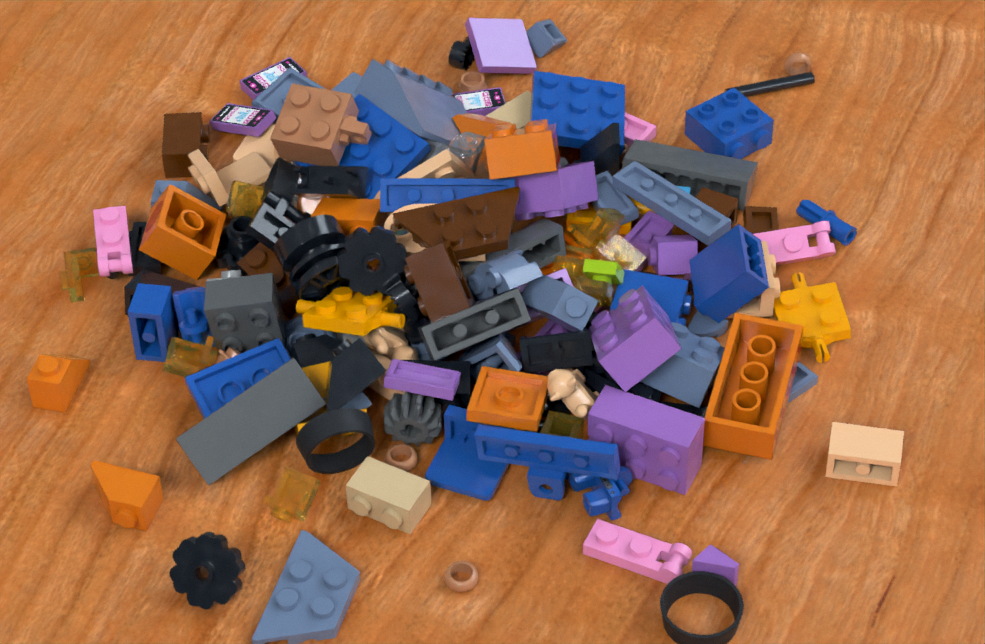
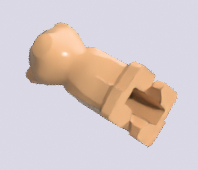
M378 327L363 336L365 344L370 349H375L378 354L384 355L391 359V361L392 359L419 360L418 351L414 347L408 346L409 342L404 336L405 330L403 328Z
M564 369L552 370L547 376V389L550 400L556 401L561 399L578 420L586 421L588 413L598 398L599 393L597 391L592 392L584 384L586 378L579 369H575L573 372Z

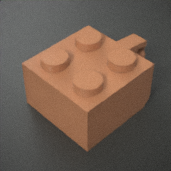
M292 83L270 139L279 157L282 159L319 166H339L346 145H349V143L368 145L372 132L367 123L357 120L359 110L352 94Z

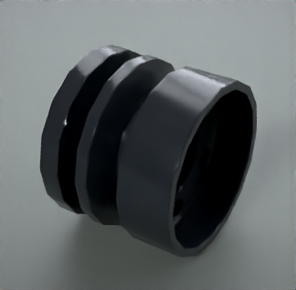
M318 215L300 221L285 231L274 244V254L283 270L290 274L289 281L295 288V293L299 299L314 302L321 301L335 288L349 287V279L342 278L339 275L337 260L338 252L345 249L344 238L346 235L337 219L332 215Z

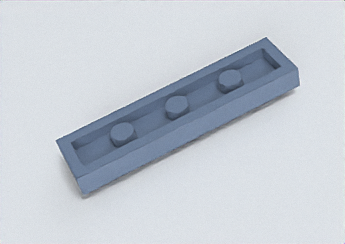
M633 161L613 175L614 187L708 246L731 230V219L637 161Z

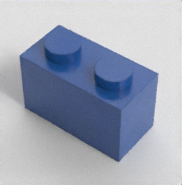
M138 283L128 309L136 359L169 363L179 334L171 286Z

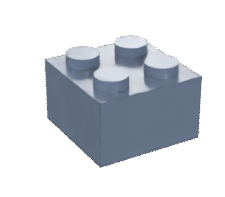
M671 322L682 349L639 382L699 408L713 385L725 348L711 337H699L690 333L688 328L682 324Z

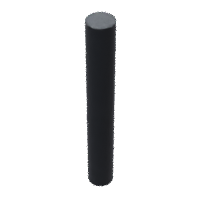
M807 72L732 88L737 89L745 97L813 84L815 79L813 72Z

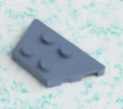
M301 530L253 634L252 644H264L280 640H287L288 644H299L310 639L319 641L336 638L359 585V570L309 532Z

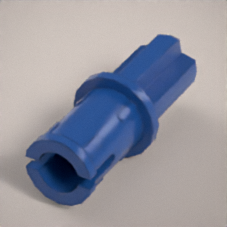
M802 200L796 209L797 215L811 224L829 221L831 232L828 234L844 246L849 245L857 234V228L839 219L833 210L826 211L810 200Z

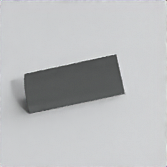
M635 139L623 158L622 169L633 161H637L675 186L691 187L690 195L696 197L702 187L738 198L737 210L744 211L752 193L758 162Z
M540 219L512 233L508 249L487 253L486 261L512 250H522V256L527 262L535 261L541 269L566 256L563 227L550 220ZM458 261L466 281L468 276L474 274L475 268L486 261ZM472 293L473 298H474V300H475V302H476V301H477L476 296Z
M292 358L177 437L176 441L209 486L326 405V403L295 358Z

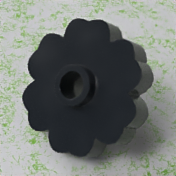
M236 217L231 220L228 226L223 228L214 258L217 267L227 268L228 271L241 270V276H247L237 262L259 243L258 240L245 232L252 220L251 217Z
M376 225L368 232L366 229L359 227L344 238L345 249L337 254L338 270L342 278L349 279V287L352 291L360 292L364 296L372 295L375 290L382 294H387L385 291L399 279L401 280L399 273L403 272L404 265H407L405 261L407 252L403 244L396 243V236L392 230Z
M207 531L197 538L190 536L183 540L172 553L173 560L177 564L169 571L174 589L178 593H187V601L191 606L210 609L217 603L225 605L233 600L236 593L243 587L242 581L238 577L246 569L241 552L235 547L228 548V540L224 535Z

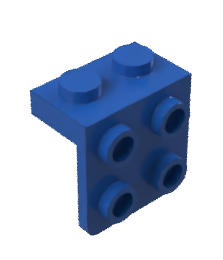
M449 404L444 413L445 439L425 473V479L430 481V485L484 501L490 500L509 464L478 459L474 434L478 424H485L466 421L467 409Z

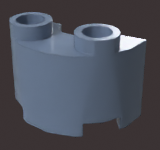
M512 250L481 263L475 268L474 274L468 276L467 283L478 302L543 276L535 261L527 262L522 256V250Z

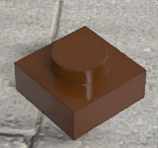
M745 206L743 211L744 228L752 234L779 230L777 207Z

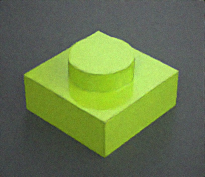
M585 259L583 273L594 286L610 288L612 284H623L625 272L618 262Z

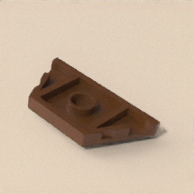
M517 186L393 213V223L397 229L403 227L410 232L413 241L421 247L429 248L449 239L458 260L506 250L509 247L511 229L515 222L517 204L520 202V188Z

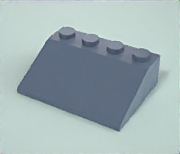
M374 59L371 60L354 93L357 95L361 94L419 136L475 157L452 119L457 114H468L462 102L451 95L453 92L452 88L439 81L435 82L423 74L419 75L409 68H402L388 59L384 64Z

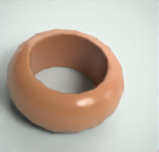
M793 53L786 58L784 70L790 76L807 73L811 69V59L805 53ZM796 62H805L799 68H791Z
M407 444L393 445L385 454L386 464L406 472L413 469L418 460L415 449ZM397 455H407L410 457L407 461L403 462L393 459Z
M467 561L452 563L446 569L444 576L446 585L456 592L471 590L476 586L479 578L476 567ZM458 572H466L471 575L466 581H457L452 578Z

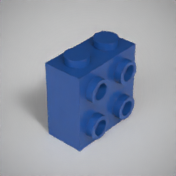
M732 88L687 110L684 135L706 153L742 159L772 143L774 120L737 89Z
M739 224L689 260L690 279L694 291V305L702 315H707L718 323L734 314L739 308L769 288L761 240Z
M623 269L625 272L623 284L617 286L610 310H615L619 307L618 301L623 294L631 289L637 290L643 285L668 315L670 322L679 323L686 327V319L683 317L684 314L690 315L693 304V295H688L689 281Z

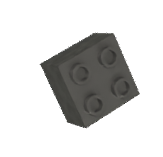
M273 273L206 281L204 312L217 352L219 349L227 351L230 346L240 353H244L277 338L281 340L286 349V317Z

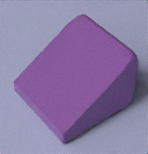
M709 545L694 558L692 572L715 573L728 579L737 587L739 564L719 549Z

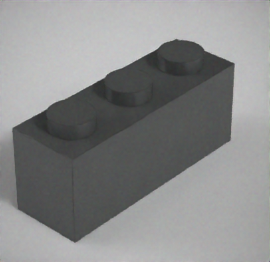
M513 288L475 303L460 312L417 327L430 360H437L531 321L519 289Z

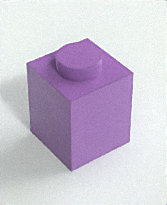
M692 235L652 236L653 246H648L647 260L648 265L653 266L654 271L658 275L691 273L689 260L698 254L697 240Z

